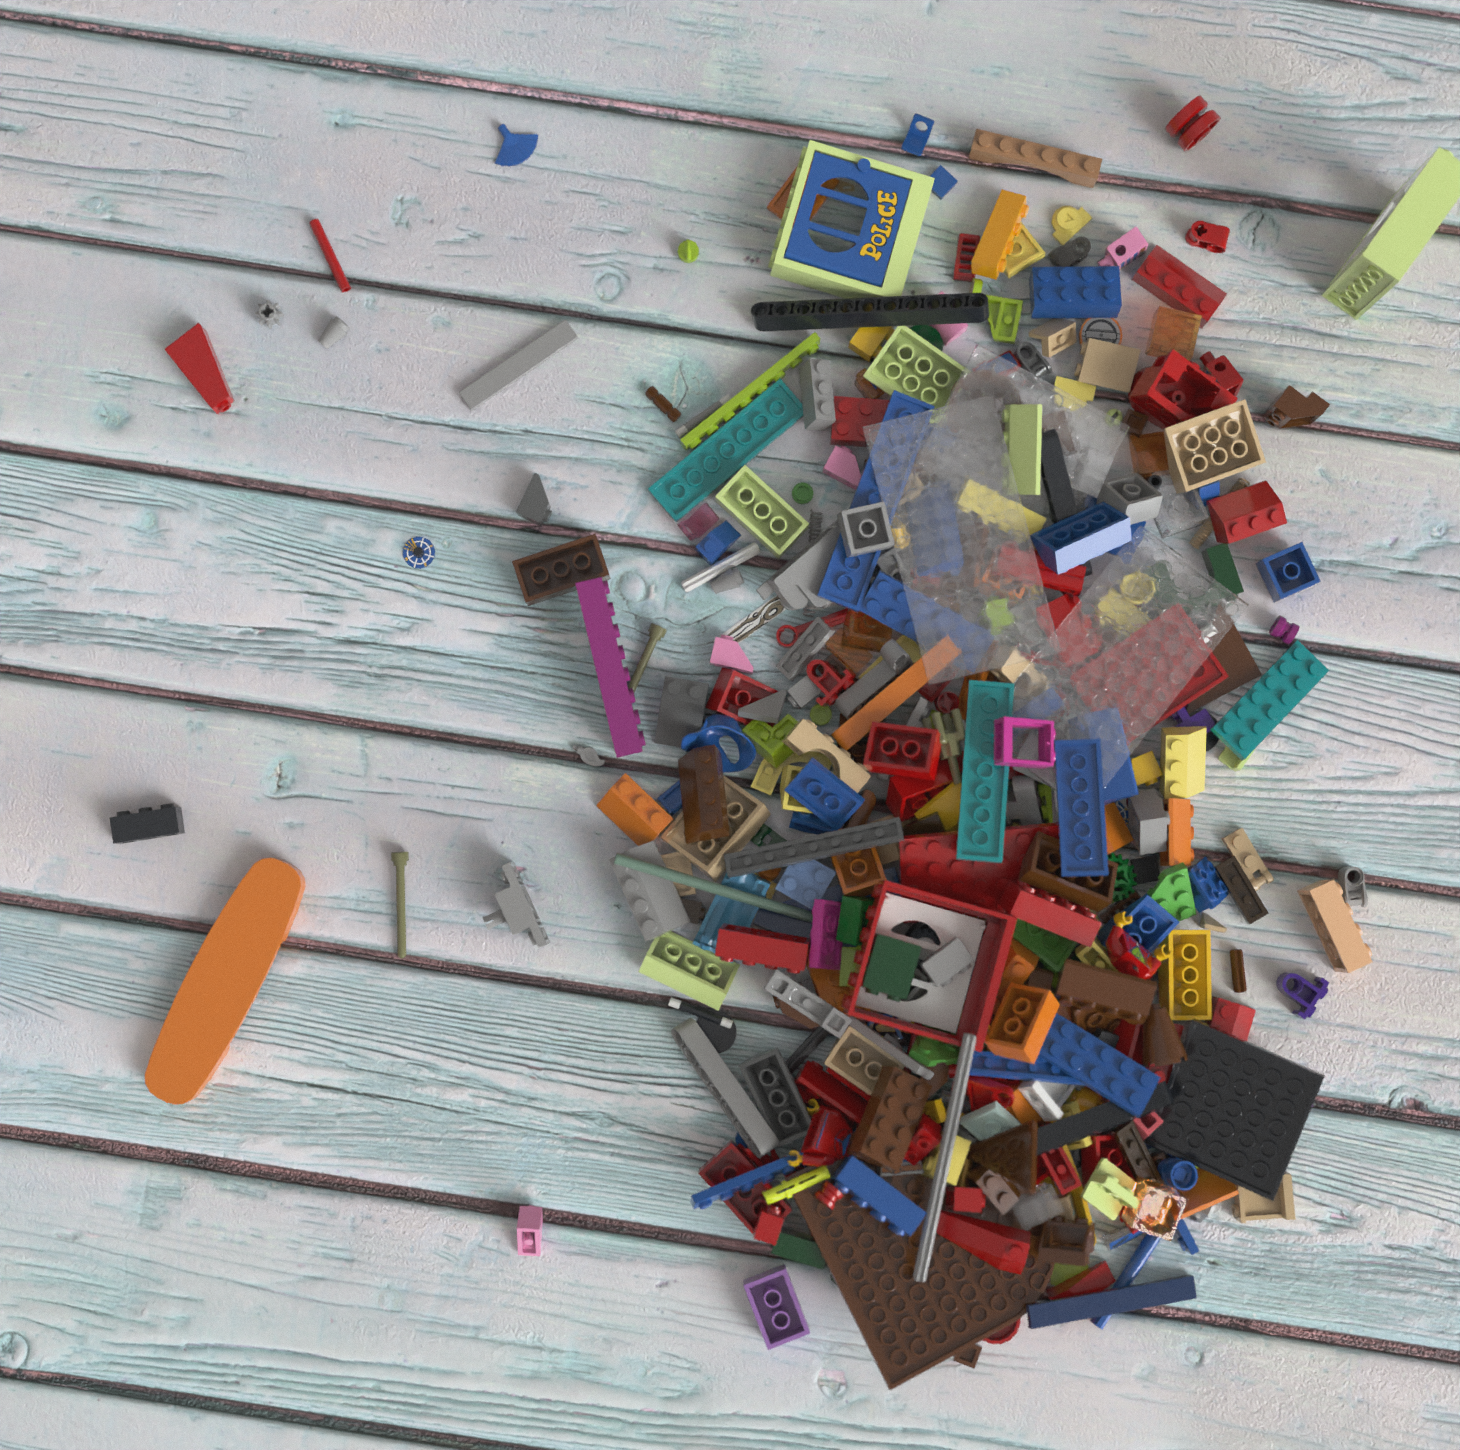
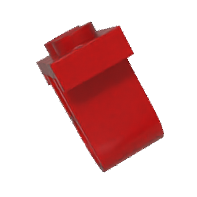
M819 659L809 662L806 669L808 677L826 695L816 699L820 706L825 707L828 705L832 706L839 697L838 694L843 689L846 691L855 683L853 679L857 676L851 669H845L843 673L846 676L843 677L828 661ZM818 665H822L824 668V673L820 677L816 674Z
M923 1112L904 1157L913 1166L941 1143L942 1136L939 1134L941 1126Z

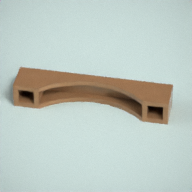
M980 129L975 131L968 157L969 159L985 163H1010L1038 168L1056 174L1073 184L1089 188L1094 187L1102 163L1101 158Z

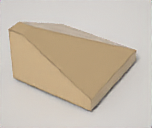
M1202 913L1200 928L1222 933L1227 931V928L1207 913Z

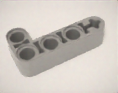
M895 640L888 641L881 648L880 654L883 660L836 699L835 707L847 720L913 665L909 654Z

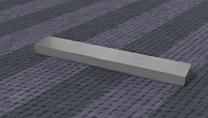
M565 319L468 385L459 394L471 411H473L576 341L578 336Z

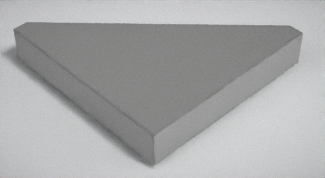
M781 690L739 708L738 716L778 724L787 696V690Z

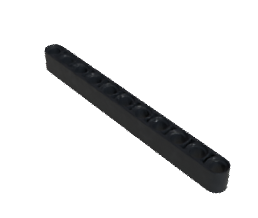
M983 293L759 302L751 308L754 326L759 331L981 323L986 321L990 315L988 297Z

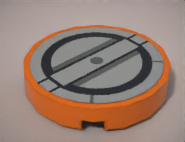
M1088 318L1080 327L1078 334L1080 346L1083 341L1086 342L1087 338L1120 345L1123 337L1120 325L1113 318Z

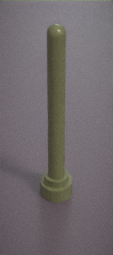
M651 623L648 629V636L650 638L628 685V689L633 688L634 693L657 641L664 638L667 632L666 629Z
M391 852V861H393V866H396L397 954L399 958H405V865L409 861V852Z

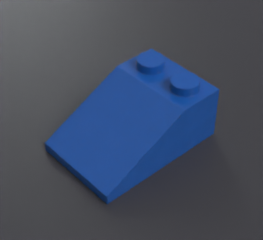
M1147 893L1121 911H1126L1124 917L1132 916V923L1124 925L1122 929L1150 953L1180 923ZM1114 917L1096 935L1104 947H1106V941L1112 927L1116 926Z

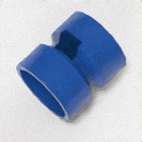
M1169 1157L1163 1159L1157 1167L1165 1186L1185 1191L1194 1187L1197 1182V1169L1191 1162Z

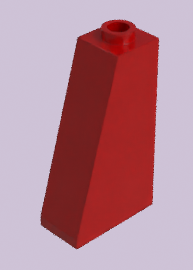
M197 323L164 350L212 410L217 414L223 413L231 407L234 398L208 333L200 323Z

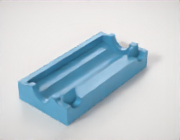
M726 873L721 884L764 897L771 882L754 873L729 878ZM715 895L692 944L703 950L715 953L719 928L724 923L750 927L759 907Z

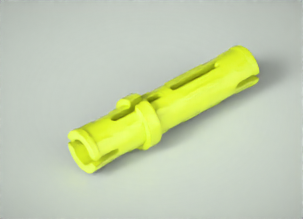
M821 1166L787 1182L783 1180L780 1182V1185L762 1193L767 1205H770L785 1197L789 1199L792 1197V1194L825 1179H829L831 1176L827 1167ZM813 1176H816L815 1178H813V1179H811V1180H809V1181H806V1182H804V1183H802V1184H799L800 1182H802V1181H804V1180H806V1179H809V1178H811V1177H813ZM793 1185L795 1186V1187H793V1188H791V1189H788V1190H786V1191H784V1192H782V1193L777 1194V1192H779V1191H782V1190H784V1189H786V1188H788V1187H791V1186H793Z

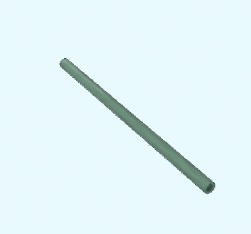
M616 853L614 864L813 923L811 911Z

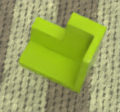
M787 714L772 728L765 721L753 719L742 729V732L753 743L756 752L777 768L794 753L782 741L798 721Z

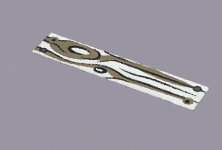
M776 595L722 635L733 637V641L739 644L786 609L781 605L780 598Z

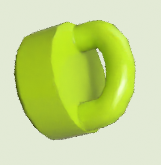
M686 239L678 246L680 260L685 263H692L697 260L699 248L694 241Z

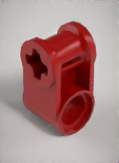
M1196 221L1186 232L1185 240L1191 246L1206 249L1213 253H1224L1230 229L1222 225Z

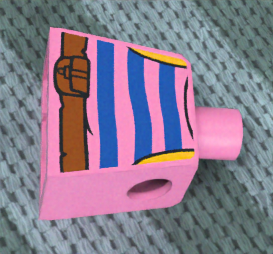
M1134 227L1106 247L1105 257L1097 261V265L1119 266L1120 270L1146 253L1148 243L1139 229Z

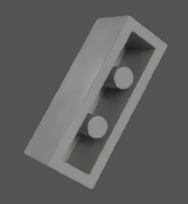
M810 358L799 368L804 425L807 430L825 431L836 421L830 360Z

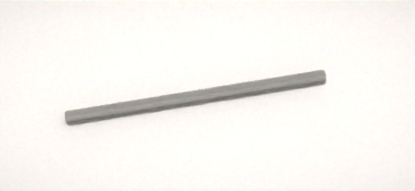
M964 1033L913 1274L914 1280L925 1282L975 1048L976 1036L971 1033Z

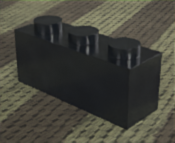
M174 803L160 805V809L152 810V807L139 808V813L130 814V811L116 812L117 816L109 817L113 844H124L185 834L181 807H174Z

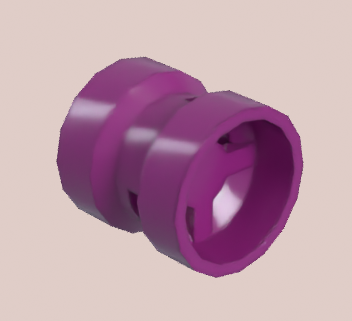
M1279 615L1272 624L1269 635L1282 639V642L1289 645L1297 635L1300 626L1287 622L1286 618Z

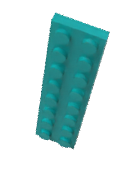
M780 378L650 486L648 491L677 523L744 465L749 463L803 418L802 403Z
M969 680L956 851L957 860L1003 862L1009 766L994 765V720L1001 717H1012L1014 683Z

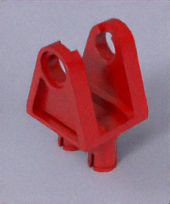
M950 1064L949 1078H955L957 1064ZM969 1075L965 1095L969 1096L971 1110L975 1111L995 1101L1004 1108L1012 1106L1015 1095L1013 1089L1009 1086L1019 1084L1020 1080ZM998 1093H1005L1009 1097H1001Z

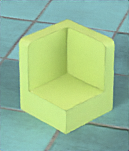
M1226 746L1219 755L1218 760L1233 771H1240L1254 750L1246 759L1241 761Z

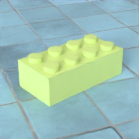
M746 465L715 496V502L778 559L809 528V523Z

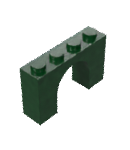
M1222 543L1201 552L1209 574V586L1200 597L1190 598L1180 594L1172 584L1165 562L1140 571L1148 574L1154 581L1155 592L1150 600V604L1155 618L1178 603L1188 616L1196 613V608L1204 606L1205 609L1218 606V601L1225 599L1226 603L1239 599L1238 595L1243 593L1244 590L1228 544Z

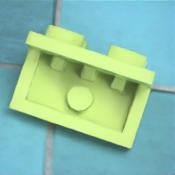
M1101 1158L1081 1193V1197L1110 1220L1116 1219L1123 1206L1137 1209L1140 1200L1133 1196L1134 1192L1132 1189L1135 1181L1106 1158Z

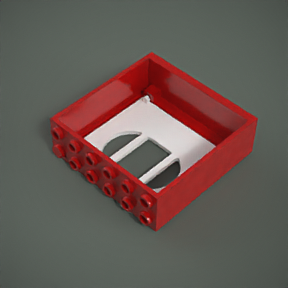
M879 880V883L874 884L871 897H875L873 905L868 906L865 919H869L867 927L862 928L859 941H862L861 949L855 952L853 963H856L855 971L849 974L847 985L850 986L849 993L844 994L841 1007L844 1008L843 1012L854 1017L960 1047L964 1033H971L976 1036L974 1050L982 1052L1017 917L890 881ZM886 891L893 892V893H896V894H900V895H903V896H907V897H910V898H914V899H917V900L925 901V902H928V903H932V904H935V905H939V906H942V907H946V908H949V909H953V910L960 911V912H963V913H967V914H970V915H974V916H977V917H981V918H984V919H987V920H986V921L980 920V919H977V918H973V917L966 916V915H963V914H959V913H956V912H952V911H949V910L941 909V908H938V907H934V906H931V905H927V904H924V903H920V902H917V901H913V900H910V899H906V898H903V897H899V896H896V895H892V894L886 893ZM904 921H920L935 931L940 940V945L893 933L891 929ZM875 933L915 944L931 951H937L950 940L958 937L974 958V961L970 963L972 967L963 974H960V972L952 976L953 981L943 988L941 985L939 987L934 986L932 982L927 983L913 979L911 985L927 989L925 995L913 1001L896 1002L886 999L888 994L879 992L878 996L866 993L865 987L861 986ZM855 1005L897 1016L898 1019L855 1007ZM911 1021H914V1022H918V1023L925 1024V1025H928V1026H932V1027H935V1028H939V1029H942V1030L950 1031V1032L956 1033V1035H952V1034H949V1033L941 1032V1031H938V1030H934V1029L927 1028V1027H924V1026H920V1025H917V1024H913V1023H910V1022H911Z

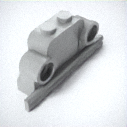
M838 519L756 589V592L763 600L775 592L780 598L781 605L787 610L801 609L806 605L812 608L822 607L825 609L833 603L817 597V593L841 531Z

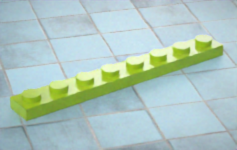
M814 332L681 438L680 444L685 451L689 448L693 450L699 446L704 436L714 434L719 429V424L723 421L726 423L736 415L734 412L739 408L744 409L752 402L751 399L757 394L760 396L769 388L768 385L773 381L776 382L780 378L782 379L789 368L795 369L799 366L804 356L814 354L819 349L818 345L821 338Z

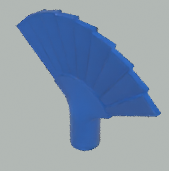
M505 124L498 127L504 141L495 164L508 167L516 166L523 163L533 154L538 142V134H512Z

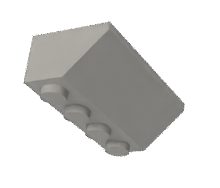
M655 841L621 853L666 867ZM615 857L609 859L645 941L653 940L691 922L673 881L614 864Z

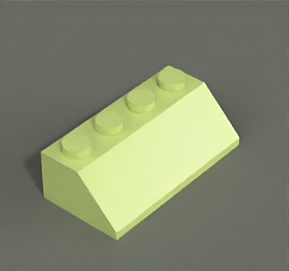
M1042 404L1005 405V409L1002 410V422H1005V431L1001 435V442L1004 445V454L1001 455V466L1004 467V476H1001L1000 481L1001 489H1004V494L1040 495Z
M672 931L655 938L638 972L719 1010L740 964L734 961L733 963L722 961L719 956H715V953L701 949L692 944V941Z

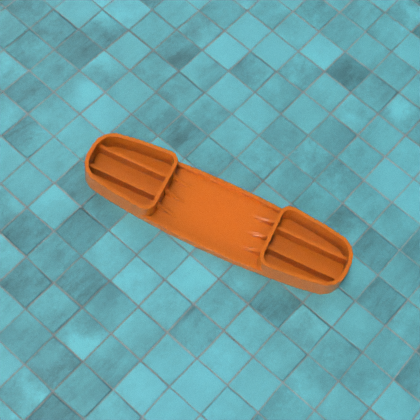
M264 858L255 862L233 892L206 936L176 994L145 1072V1084L149 1092L155 1097L174 1105L184 1104L195 1099L210 1081L227 1055L230 1043L250 1010L274 962L281 943L288 937L298 912L306 885L301 870L294 865L278 858Z

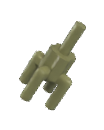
M960 709L951 710L956 732H954L950 714L940 716V712L931 714L934 729H937L940 733L939 742L942 744L939 755L940 760H948L954 785L960 784L962 781L956 758L962 756L959 741L965 739V728ZM930 717L922 719L923 728L933 729Z

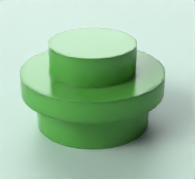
M798 483L792 489V498L798 504H807L813 498V489L807 483Z

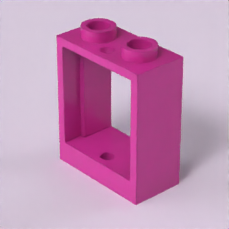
M1001 717L994 720V765L1038 769L1054 766L1056 758L1054 751V739L1056 736L1054 721ZM1012 727L1038 729V760L1012 758Z

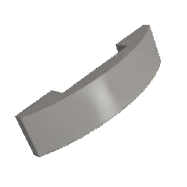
M777 969L764 987L765 990L786 1002L838 1038H841L852 1021L847 1015Z

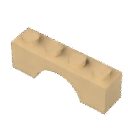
M803 718L799 720L782 741L798 756L810 751L825 755L833 765L834 775L857 793L871 777L864 765L859 762L855 763L845 749H839L833 744L834 740L827 734H821L817 730V726L809 719L805 720Z

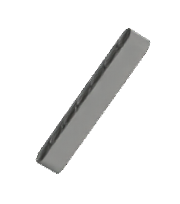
M688 1018L671 1029L673 1039L757 1158L763 1157L777 1147V1137L693 1018Z

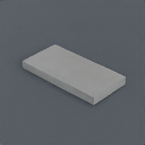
M850 1015L849 1018L852 1021L849 1025L916 1074L927 1080L932 1078L934 1073L908 1056L906 1052L867 1024Z

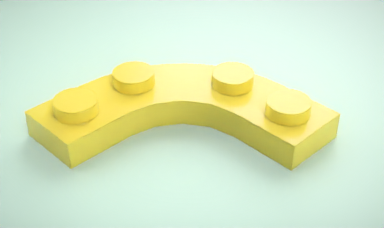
M815 751L805 752L799 756L794 752L777 768L766 759H763L751 788L771 796L783 767L797 762L808 763L812 757L828 770L832 763L825 755Z

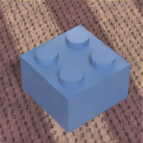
M816 860L789 865L775 889L812 910L814 899L822 898L836 872Z

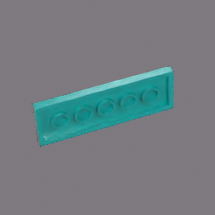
M1297 640L1210 730L1243 761L1330 670Z

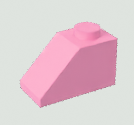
M835 446L822 473L856 490L861 478L856 457L849 448Z
M721 635L720 638L715 637L710 665L753 674L754 668L738 642L733 641V637Z
M533 1205L520 1206L517 1223L518 1255H541L542 1207Z

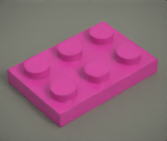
M814 899V906L812 908L813 923L810 932V968L840 970L842 942L836 940L841 902Z

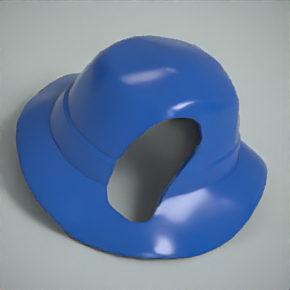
M715 714L707 717L699 731L687 734L681 741V749L686 752L691 751L693 748L715 745L721 753L723 773L739 772L747 769L756 756V749L753 743L743 735L738 722L727 715ZM730 736L736 742L739 749V760L736 763L730 762L720 746L719 740L721 737Z

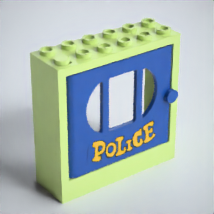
M809 140L808 147L803 146L780 224L781 228H779L774 247L778 248V250L773 248L768 265V268L772 269L770 276L842 298L901 296L935 178ZM833 178L853 180L863 188L868 200L821 187V184ZM816 195H823L865 208L866 214L859 236L811 222L809 219ZM808 229L855 243V245L843 252L825 251L812 241Z

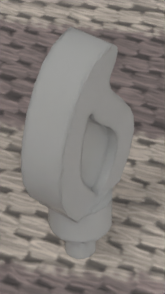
M576 745L572 747L581 756V759L589 765L601 766L605 763V760L599 759L597 752L593 748H584L581 745L579 747Z

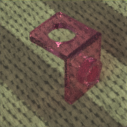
M704 503L687 520L681 521L677 525L687 538L693 541L706 533L719 520V517L707 503ZM686 527H688V528L692 531L693 534H691V533L686 529Z

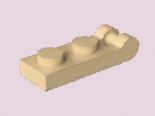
M1239 828L1222 838L1231 856H1235L1255 891L1261 889L1260 886L1263 884H1270L1274 881L1273 876L1267 870L1243 828ZM1258 870L1261 876L1255 879L1252 873Z

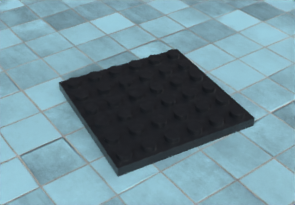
M1193 1019L1183 1043L1188 1060L1184 1061L1180 1058L1181 1062L1175 1063L1167 1083L1175 1103L1156 1111V1114L1164 1122L1145 1139L1144 1143L1179 1159L1191 1162L1203 1170L1274 1201L1325 1075L1197 1019Z

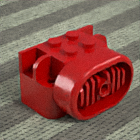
M1171 349L1168 355L1159 356L1152 366L1139 370L1133 377L1130 393H1128L1129 402L1134 411L1149 416L1148 421L1163 430L1172 425L1236 403L1238 399L1218 384L1214 376L1201 371L1197 363L1188 361L1174 349Z

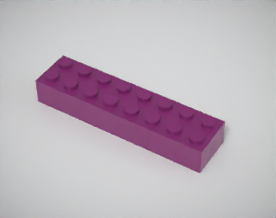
M602 577L576 582L616 758L643 752L642 746L646 745L643 730L638 731L637 725L641 724L638 709L633 710L632 703L636 702L633 688L628 689L627 681H631L628 666L623 667L622 660L626 659L623 645L618 646L617 638L620 637L618 624H613L611 617L615 615L613 602L608 603L606 594H610L608 581H603Z

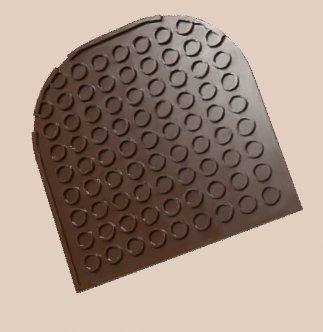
M963 1108L961 1110V1112L964 1114H969L973 1112ZM945 1122L938 1123L941 1126L940 1131H943ZM844 1158L834 1162L832 1165H826L831 1177ZM863 1163L877 1174V1165ZM807 1166L784 1178V1180L787 1182L819 1167ZM922 1173L879 1176L923 1211L927 1212L933 1179L921 1175ZM813 1176V1177H811V1178H809V1179H806V1180L800 1182L799 1184H802V1183H804V1182H806V1181H809V1180L815 1178L816 1176ZM830 1178L792 1194L890 1391L1020 1319L1027 1313L1026 1304L1035 1303L1040 1295L1043 1294L1054 1269L1055 1263L1038 1261L1039 1244L1044 1222L1050 1218L1046 1205L1047 1199L1039 1184L1036 1185V1194L1032 1195L1028 1192L1021 1194L1020 1199L1004 1215L993 1210L986 1201L985 1207L981 1208V1213L945 1210L946 1186L961 1187L946 1185L941 1210L1031 1231L1030 1247L1026 1264L1020 1275L997 1269L936 1233L925 1282L916 1281L913 1277L925 1217L911 1236L903 1235L902 1237L889 1230L887 1227L890 1224L886 1221L879 1222L869 1214L871 1210L868 1207L861 1208L851 1200L853 1196L850 1193H844V1196L835 1202L833 1210L825 1206L814 1195L823 1189L825 1181L832 1185L834 1184V1181ZM969 1182V1188H974L973 1185Z

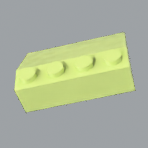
M898 326L863 377L889 396L896 390L935 406L929 424L935 426L947 409L953 385L960 377L971 372L908 327Z

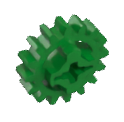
M1110 853L1107 855L1108 860L1118 864L1114 890L1119 891H1114L1112 900L1117 902L1129 898V894L1134 893L1132 887L1136 886L1137 882L1133 881V878L1137 877V874L1132 873L1131 870L1134 869V865H1128V858L1122 860V854L1115 855Z

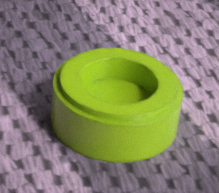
M973 278L969 293H981L982 279Z
M816 704L812 707L810 719L815 725L823 726L831 720L832 712L828 706Z

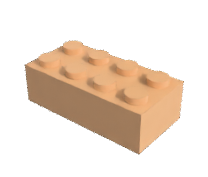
M1319 880L1297 890L1334 971L1350 973L1373 962L1370 957L1372 952L1361 938L1362 930L1357 923H1354L1351 917L1353 914L1352 909L1347 902H1344L1342 897L1343 890L1338 882H1335V880Z

